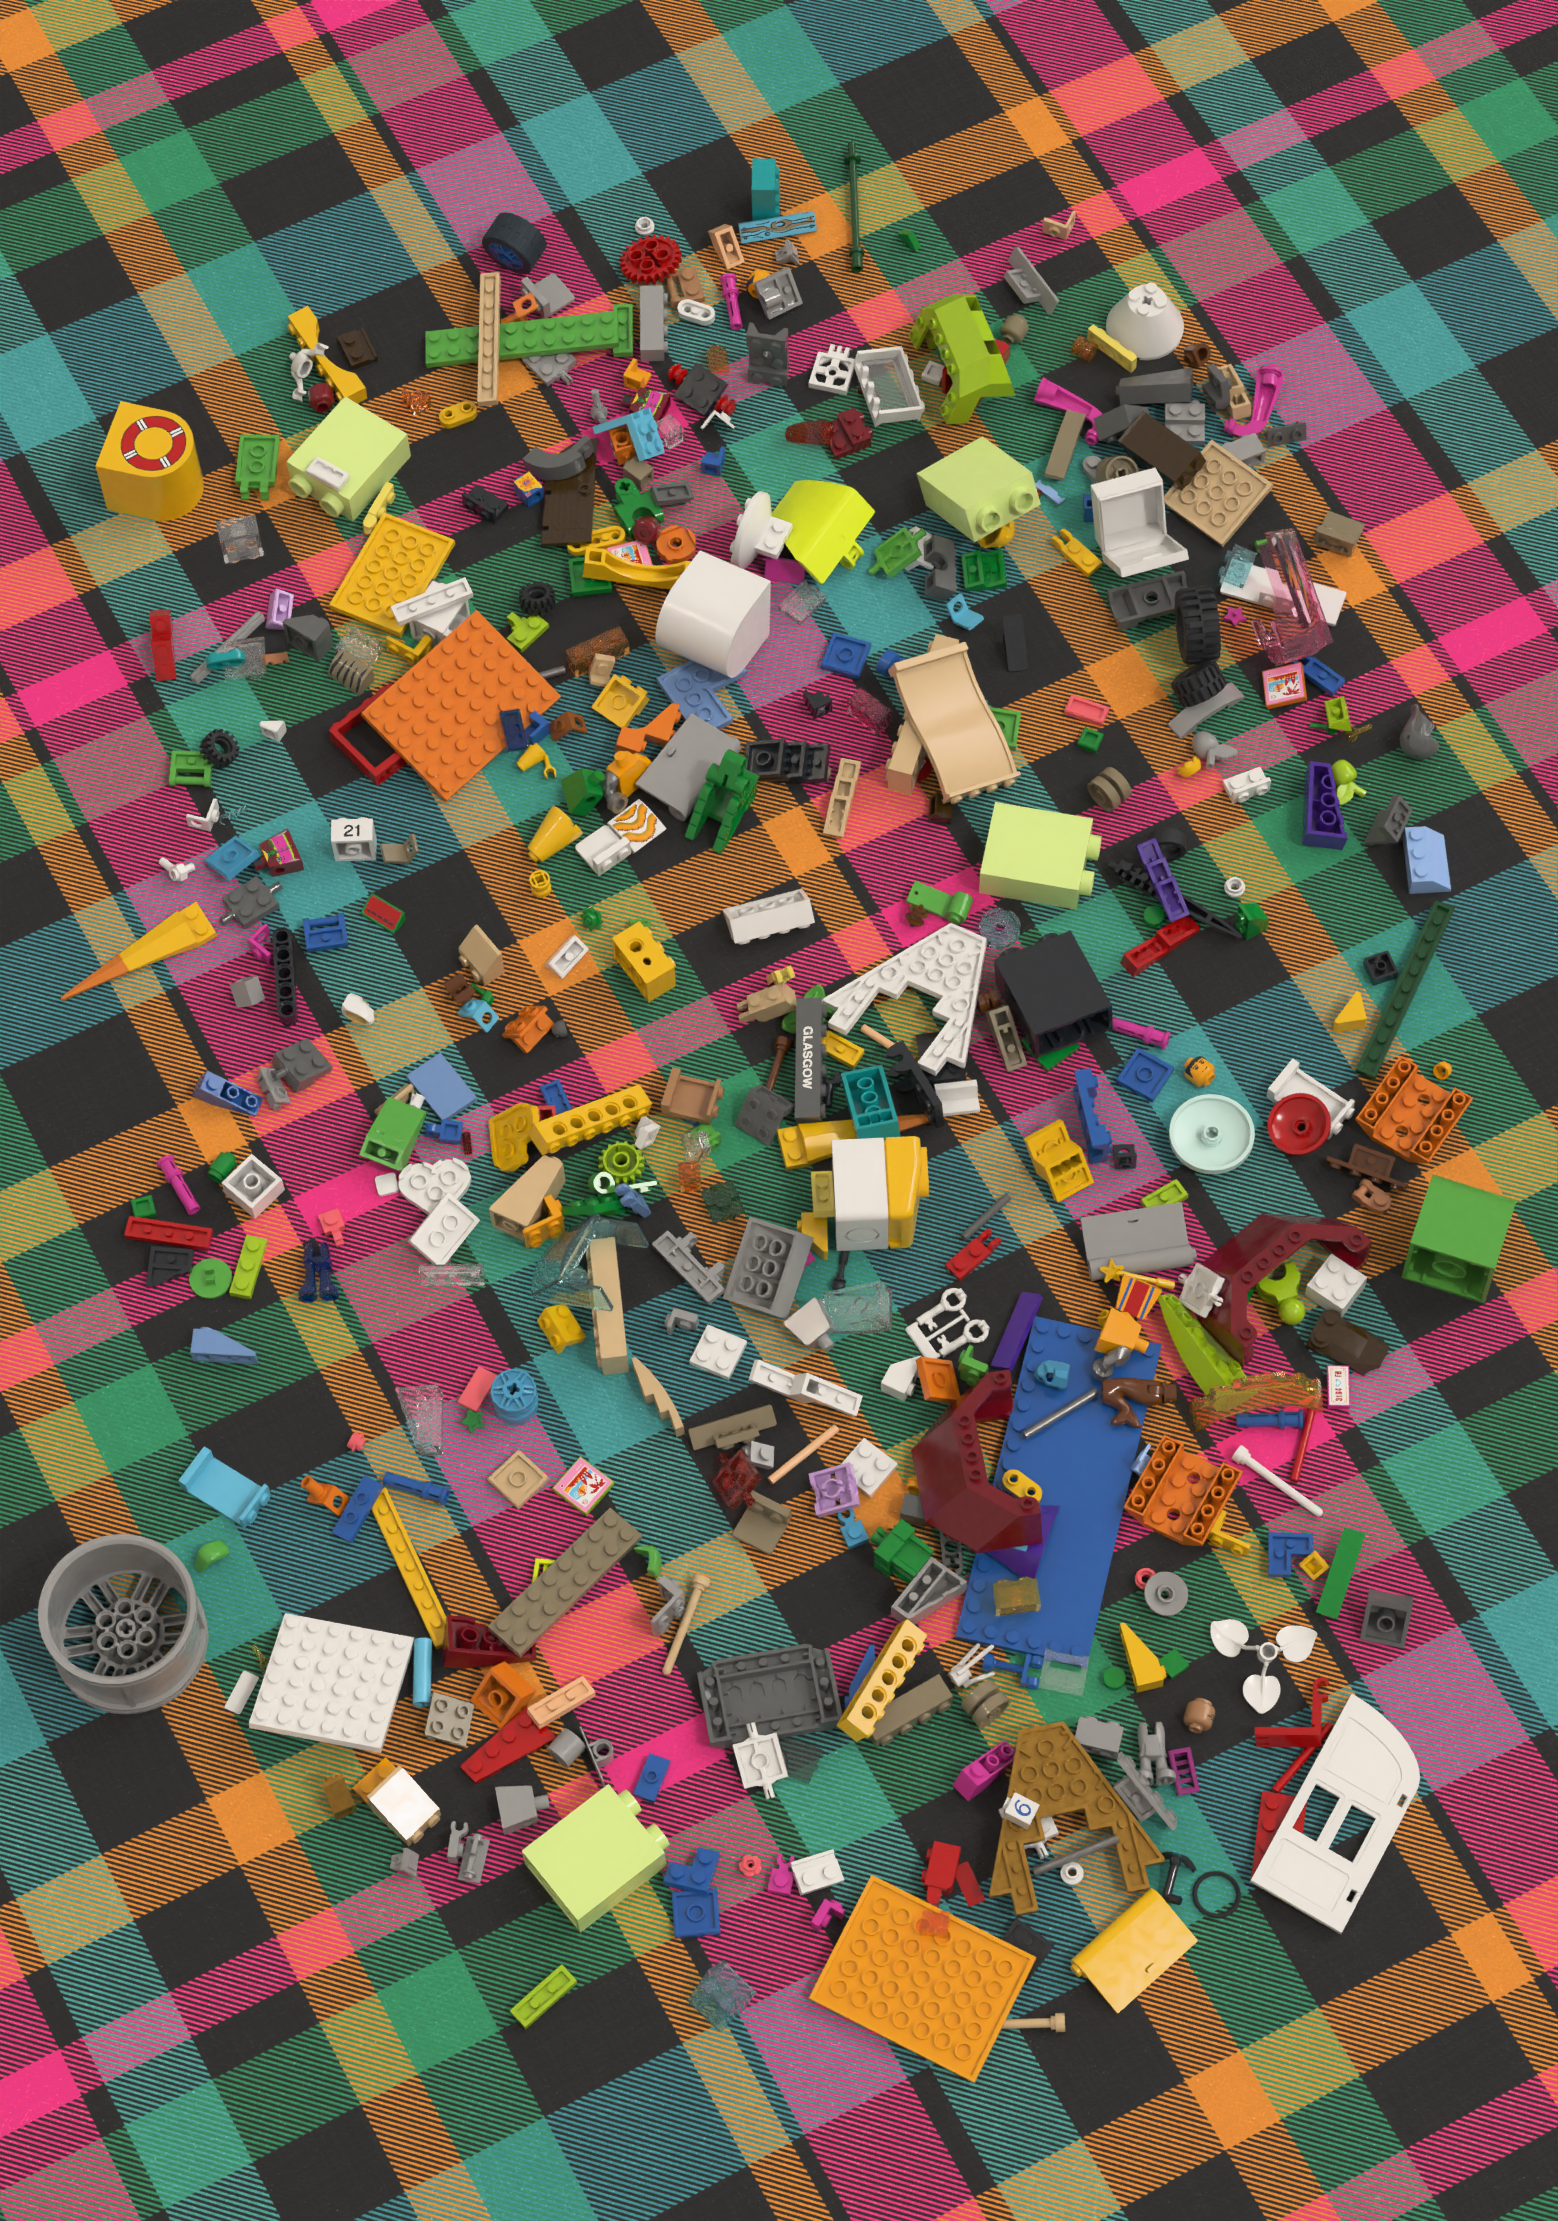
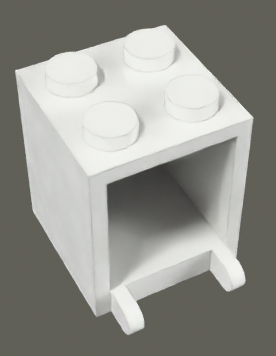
M432 581L425 593L446 584ZM468 599L409 622L412 638L420 642L424 635L432 638L433 648L437 646L470 616Z

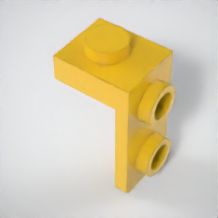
M424 635L415 649L390 636L385 638L388 651L394 655L398 654L404 657L411 664L418 663L433 649L432 638Z
M1222 1510L1207 1539L1216 1546L1223 1545L1230 1548L1234 1554L1248 1556L1250 1544L1220 1532L1227 1514L1226 1511Z

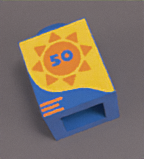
M530 472L520 475L513 482L515 494L528 508L544 499L543 486Z

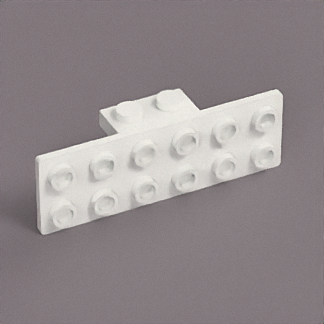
M1231 560L1220 589V594L1331 626L1336 625L1346 597L1345 591L1237 560Z

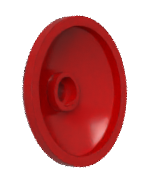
M1307 1093L1291 1094L1282 1098L1272 1108L1267 1123L1268 1133L1272 1142L1281 1151L1290 1155H1306L1320 1148L1328 1138L1331 1130L1330 1113L1325 1104L1313 1095ZM1300 1126H1306L1305 1130L1299 1131Z

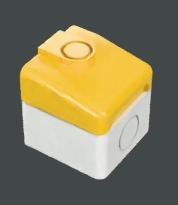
M915 1136L886 1137V1140L884 1138L832 1140L836 1250L853 1251L888 1249V1247L890 1249L910 1247L913 1243L920 1198L929 1197L927 1147H921L920 1138Z

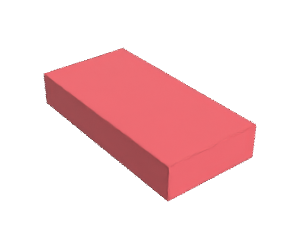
M1071 694L1064 714L1102 727L1110 707Z
M479 1366L459 1398L458 1405L466 1409L468 1408L473 1412H478L491 1391V1385L495 1377L498 1375Z

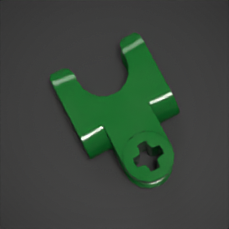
M622 478L616 482V500L619 504L613 506V511L629 538L634 537V521L639 517L651 516L656 518L660 524L664 522V513L660 506L655 505L649 490L640 494L634 482L628 478Z

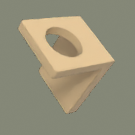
M1072 212L1066 225L1044 218L1042 232L1067 240L1075 224L1076 212Z

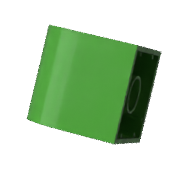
M1433 1174L1410 1242L1401 1278L1485 1304L1517 1200Z

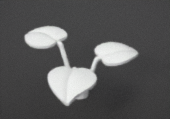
M1231 1619L1213 1621L1210 1628L1213 1644L1224 1656L1236 1657L1241 1648L1244 1650H1256L1258 1659L1264 1663L1261 1676L1251 1675L1243 1684L1244 1698L1260 1714L1269 1711L1275 1705L1280 1695L1278 1679L1274 1676L1265 1677L1269 1663L1281 1651H1283V1656L1288 1661L1301 1662L1310 1655L1317 1637V1632L1310 1628L1287 1626L1276 1635V1642L1280 1647L1275 1646L1271 1642H1266L1261 1647L1259 1645L1246 1646L1244 1644L1247 1642L1249 1634L1246 1626L1240 1621Z

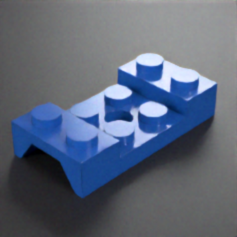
M1091 1068L1076 1070L1074 1074L1077 1086L1073 1087V1093L1090 1163L1107 1162L1108 1153H1111L1110 1131L1106 1132L1105 1124L1099 1125L1098 1116L1093 1113V1108L1095 1107L1094 1097H1097L1096 1088H1098L1097 1076L1092 1074Z

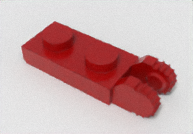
M990 1228L982 1232L978 1238L971 1241L945 1264V1268L959 1282L984 1262L1001 1244L1002 1240L999 1237L991 1241L987 1247L982 1244L991 1236L992 1230Z

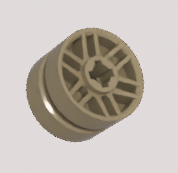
M1127 456L1108 457L1103 459L1097 466L1096 481L1100 483L1139 472L1138 467Z
M1112 767L1105 768L1087 785L1093 800L1107 812H1113L1132 795V790L1127 780Z
M989 1679L970 1692L963 1700L961 1707L969 1716L973 1715L972 1720L979 1728H983L992 1723L1007 1709L1010 1700L1003 1692H999V1687L992 1679Z

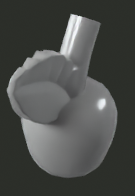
M1206 731L1196 733L1192 739V748L1196 756L1201 759H1207L1206 767L1208 769L1214 768L1215 759L1221 761L1228 760L1238 754V751L1229 745H1219L1216 737Z

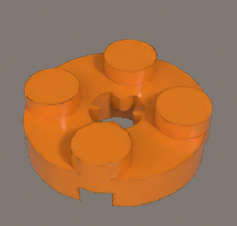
M677 525L669 526L659 534L656 541L657 552L669 565L687 561L695 555L696 538L688 528L685 530ZM673 542H676L677 544L681 543V545L679 547H673Z

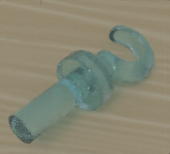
M243 805L235 811L233 809L230 810L231 813L229 815L223 814L219 817V823L225 825V823L221 822L223 818L230 820L234 817V819H237V815L248 808L246 805Z

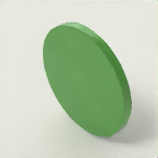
M205 1259L193 1267L189 1276L190 1286L194 1293L202 1298H218L229 1290L232 1284V1272L229 1266L219 1259Z

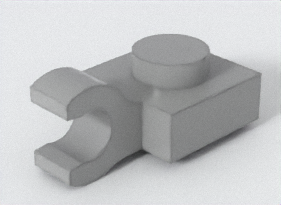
M453 1821L451 1823L452 1833L450 1834L447 1858L449 1863L458 1864L459 1857H463L464 1843H461V1838L467 1835L469 1827L468 1823L465 1822L464 1828L458 1831L456 1830V1821Z

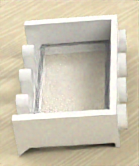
M902 346L858 351L853 365L874 426L876 427L881 423L915 419L920 421L922 413L925 411V405L920 399L918 385H915L912 369L909 368L908 356L904 354Z

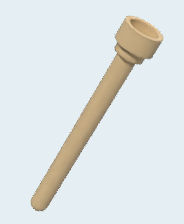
M694 1574L691 1581L693 1591L662 1670L664 1675L671 1673L700 1595L709 1587L711 1580L701 1574Z
M1055 2013V2016H1051V2018L1006 2019L1002 2029L1051 2028V2030H1056V2032H1065V2013Z

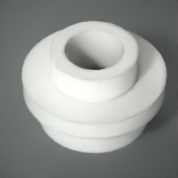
M641 217L635 224V230L640 235H649L654 231V223L648 217Z
M1232 877L1226 881L1224 890L1230 897H1240L1245 891V884L1240 878ZM1232 887H1237L1238 890H1233V889H1231V888H1232Z
M1070 1862L1062 1867L1061 1878L1066 1884L1076 1885L1082 1881L1084 1872L1078 1863ZM1075 1870L1077 1874L1070 1876L1068 1871Z

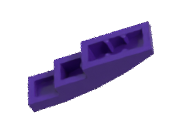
M1156 838L1136 845L1135 847L1169 921L1172 922L1189 915L1175 876H1172Z

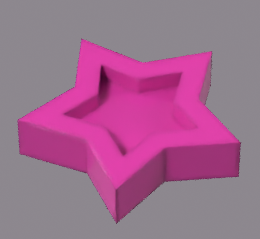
M1228 607V614L1223 618V621L1231 622L1235 628L1239 622L1247 621V618L1242 614V607L1237 609Z

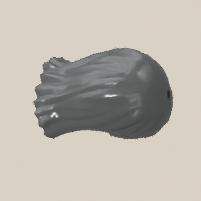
M1414 704L1410 708L1411 716L1401 732L1400 745L1408 757L1424 760L1437 753L1439 744L1436 739L1430 736L1435 724L1422 714L1417 704Z

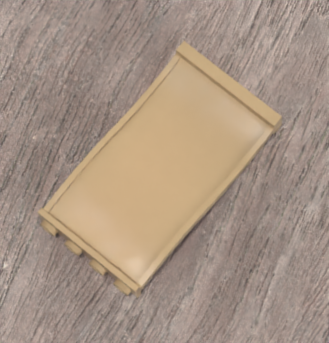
M966 642L896 662L888 670L890 676L894 678L907 716L933 765L943 794V804L948 802L955 804L967 796L971 799L979 796L980 792L983 791L990 793L1002 785L1009 787L1015 784V780L1021 775L1020 771L1017 772L1007 741L976 681L967 655L968 647Z

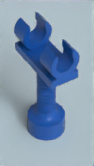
M987 1653L984 1657L982 1671L991 1672L992 1669L996 1668L1003 1671L1020 1673L1022 1675L1020 1687L1037 1690L1039 1679L1031 1676L1027 1677L1026 1675L1028 1666L1042 1669L1044 1658L1027 1654L1025 1664L1021 1666L997 1661L993 1654Z

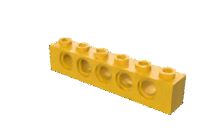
M636 1085L534 1123L529 1136L542 1155L555 1153L560 1148L571 1147L581 1140H590L597 1134L608 1133L613 1128L618 1126L624 1127L634 1120H640L643 1116L647 1117L652 1102L641 1086Z
M908 1619L895 1627L836 1725L856 1742L864 1737L867 1739L872 1735L875 1727H873L875 1722H878L885 1713V1710H883L885 1705H888L895 1697L894 1690L904 1682L905 1677L903 1675L912 1668L915 1663L913 1660L915 1655H918L925 1646L923 1642L927 1635Z

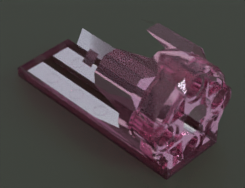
M1294 528L1269 531L1265 533L1267 541L1257 545L1275 594L1276 607L1273 610L1276 620L1270 621L1271 632L1267 631L1259 617L1252 620L1251 623L1260 648L1267 651L1270 661L1275 666L1314 655L1320 649L1333 642Z

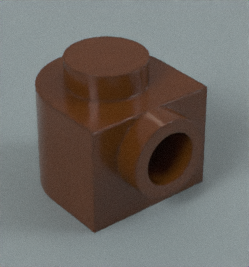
M1191 343L1183 349L1185 353L1183 356L1184 361L1193 367H1201L1211 356V350L1206 344Z

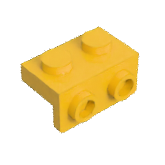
M566 1303L545 1308L537 1319L540 1328L557 1354L562 1353L566 1346L581 1343L586 1338Z

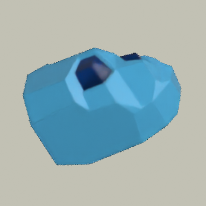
M1052 1360L1043 1361L1035 1368L1034 1376L1046 1386L1066 1390L1069 1381L1070 1365Z

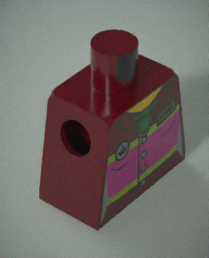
M640 388L635 397L624 395L621 405L629 408V414L650 408L653 418L657 423V430H659L671 405V397L668 392Z
M288 829L261 843L259 846L262 856L252 862L256 871L267 867L272 877L304 870L302 859Z

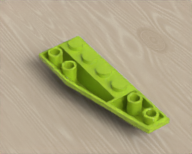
M1173 1294L1160 1295L1158 1300L1172 1340L1190 1374L1216 1410H1230L1256 1395L1258 1391L1253 1386L1252 1380L1241 1370V1365L1229 1355L1184 1307L1180 1300Z

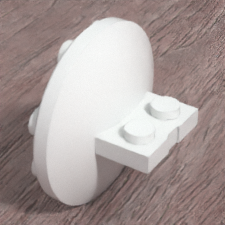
M759 491L752 499L748 498L746 500L744 514H740L737 519L739 527L735 541L730 546V552L733 553L731 563L745 569L758 554L778 559L784 547L783 545L793 529V523L771 516V500L768 493Z

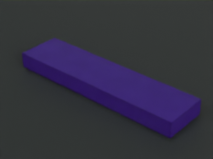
M1021 1292L990 1365L993 1369L1001 1371L1009 1369L1012 1372L1043 1297L1040 1294Z

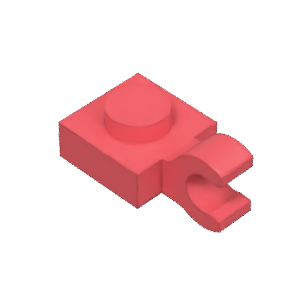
M336 1208L318 1215L325 1236L332 1235L336 1247L343 1245L344 1241L341 1231L346 1230L339 1209Z

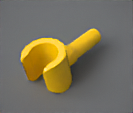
M548 755L543 757L546 768L544 770V777L548 780L547 774L549 772H552L556 778V769L551 767Z

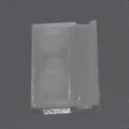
M804 579L778 605V610L783 611L786 616L801 626L827 600V597L816 587L809 585Z

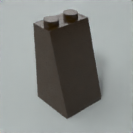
M1144 411L1140 413L1118 440L1128 457L1145 470L1156 468L1163 481L1181 492L1206 463L1205 458L1198 449Z

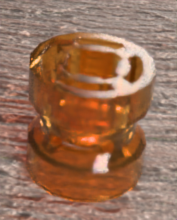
M1080 335L1073 343L1071 353L1081 355L1082 359L1089 362L1096 354L1098 345L1094 342H1088L1085 337Z

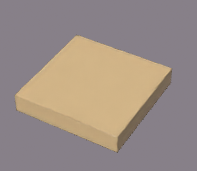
M518 1449L487 1480L519 1510L549 1481V1477Z

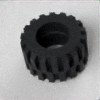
M1211 660L1194 665L1179 674L1171 682V687L1182 707H1192L1217 695L1224 689L1227 682L1217 662Z

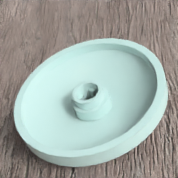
M1207 1094L1191 1098L1176 1110L1171 1119L1169 1141L1174 1154L1184 1165L1200 1173L1221 1174L1237 1168L1248 1158L1254 1144L1255 1130L1250 1115L1239 1103L1225 1096Z

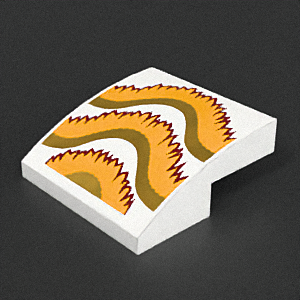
M640 799L607 823L619 839L626 837L630 841L633 854L666 830L656 815Z

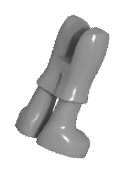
M1146 1722L1139 1723L1138 1742L1140 1752L1138 1759L1140 1760V1770L1137 1772L1139 1774L1143 1773L1150 1783L1148 1786H1152L1154 1778L1151 1762H1155L1156 1785L1165 1786L1176 1781V1773L1167 1767L1166 1758L1168 1756L1165 1751V1730L1162 1722H1155V1735H1148Z

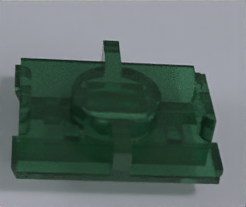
M733 1181L721 1182L701 1191L713 1223L721 1221L724 1223L728 1219H735V1216L745 1213Z

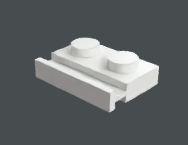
M833 1849L790 1863L800 1896L844 1881Z

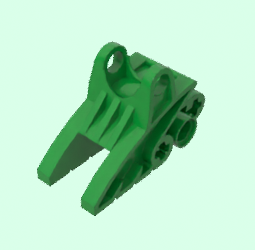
M728 749L721 760L720 766L713 763L709 767L706 774V780L708 781L705 782L700 791L685 834L686 838L694 840L709 816L722 823L712 850L719 854L723 853L743 814L754 801L758 791L756 785L760 776L745 769L748 762L747 757Z

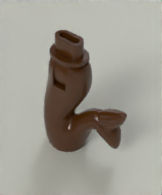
M1126 1377L1102 1380V1404L1110 1405L1119 1410V1413L1111 1421V1425L1119 1426L1127 1423L1131 1427L1142 1428L1136 1414L1123 1396L1142 1405L1155 1406L1167 1404V1401L1177 1400L1176 1384H1166V1381H1163L1162 1384V1382L1156 1380Z

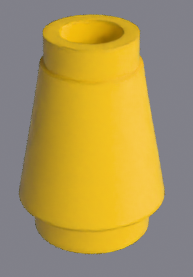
M537 743L530 744L519 761L516 762V765L525 772L543 761L546 753Z

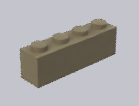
M939 1674L894 1699L888 1705H885L883 1709L885 1713L878 1722H875L873 1726L875 1730L870 1736L875 1747L889 1744L893 1741V1737L898 1734L904 1735L913 1729L912 1726L919 1722L921 1724L926 1723L932 1718L933 1714L938 1711L940 1713L945 1712L951 1707L953 1695Z

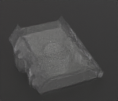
M264 637L223 642V653L229 652L231 649H240L246 656L245 664L224 668L225 679L239 680L241 677H249L251 680H258L262 675L266 674V665L261 658L262 655H265Z

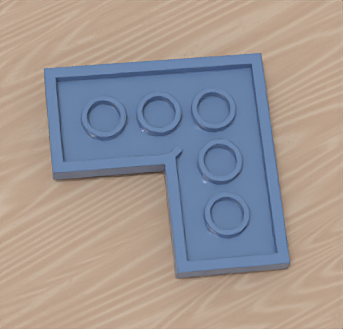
M690 660L657 677L656 680L670 702L680 704L678 711L681 712V717L684 721L693 713L720 730L732 724L733 718L714 692L746 676L747 673L744 668L736 677L730 678Z

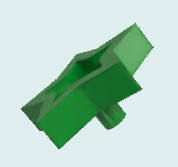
M467 1408L466 1417L460 1422L468 1426L470 1433L477 1427H485L481 1420L483 1411L473 1412Z

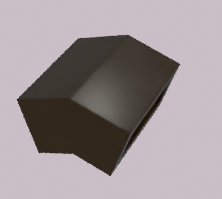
M938 792L930 796L928 819L938 824H951V802L943 804V794Z

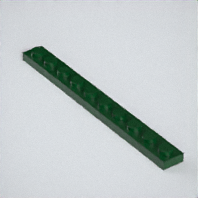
M1435 900L1355 1073L1375 1081L1455 910L1454 907Z

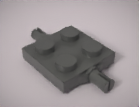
M257 876L222 897L223 902L229 908V913L220 917V921L225 925L235 919L247 929L280 908L273 894L283 889L281 883L277 881L272 886L267 887Z

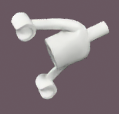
M318 342L314 350L302 349L297 354L293 352L289 355V358L292 360L291 374L298 386L293 391V399L303 402L302 397L304 394H307L303 390L302 378L307 377L313 365L308 355L324 357V350L328 349V346Z

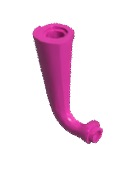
M1264 365L1257 369L1252 419L1246 425H1239L1232 418H1230V421L1226 420L1224 432H1228L1227 435L1242 437L1253 433L1257 435L1262 431L1271 415L1285 373H1282L1281 368Z
M1043 377L1034 403L1065 413L1067 410L1086 414L1085 420L1092 424V429L1087 431L1085 441L1089 445L1097 444L1099 437L1094 418L1102 415V413L1085 400Z

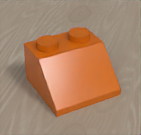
M504 1661L489 1669L470 1701L494 1724L502 1729L528 1705L536 1690Z

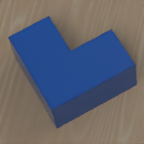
M1083 494L1084 522H1094L1091 494Z

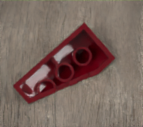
M447 1615L442 1648L443 1667L467 1669L495 1666L504 1661L507 1664L536 1661V1644L519 1658L488 1630V1626L476 1623V1619L471 1617Z

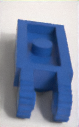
M1300 651L1297 654L1299 660L1306 664V666L1303 665L1304 677L1333 697L1345 684L1346 680L1315 657H1311L1304 651ZM1292 659L1289 665L1299 662L1296 659Z

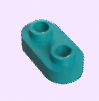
M231 649L225 653L213 652L206 657V667L213 670L240 666L246 663L245 653L240 649Z

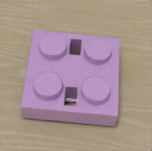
M850 1462L809 1474L810 1484L816 1496L814 1506L818 1517L821 1518L861 1506L854 1468ZM835 1473L836 1479L831 1478V1474ZM836 1500H840L841 1505L836 1506Z

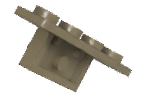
M768 1404L690 1428L688 1432L694 1450L714 1444L717 1448L724 1450L734 1447V1443L754 1441L755 1437L760 1436L759 1430L776 1426L777 1422L773 1408Z

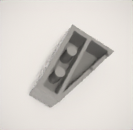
M931 1556L891 1606V1616L899 1622L908 1619L915 1625L966 1592L967 1581Z

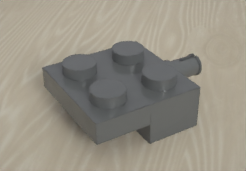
M308 1038L274 1053L271 1063L277 1070L272 1072V1078L276 1081L283 1077L296 1093L312 1086L315 1079L330 1073L332 1070V1065Z

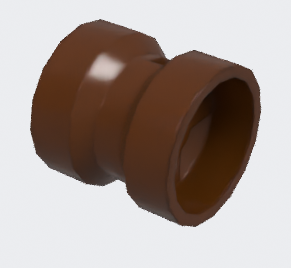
M995 988L989 989L987 993H978L976 1006L980 1014L988 1009L1001 1006Z

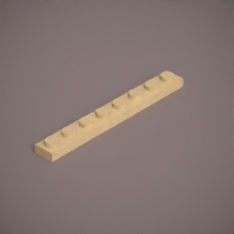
M500 272L480 274L478 406L498 405Z

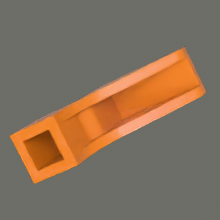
M670 704L643 728L632 729L622 726L614 751H629L632 754L643 753L647 741L665 747L676 732V730L672 729L674 723L678 724L681 712L678 711L680 704Z

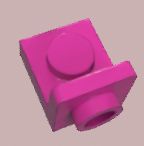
M824 1899L811 1921V1928L817 1932L820 1931L822 1926L826 1928L832 1918L830 1913L843 1919L845 1915V1910L842 1909L843 1906L835 1900L828 1901Z

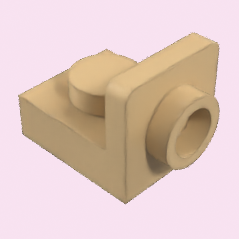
M595 653L588 670L591 685L606 687L610 681L609 676L615 664L614 656Z

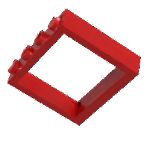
M392 683L381 687L374 696L364 700L361 706L351 710L344 719L334 723L329 729L331 741L377 787L408 763L395 752L375 768L343 735L364 720L361 713L393 685Z

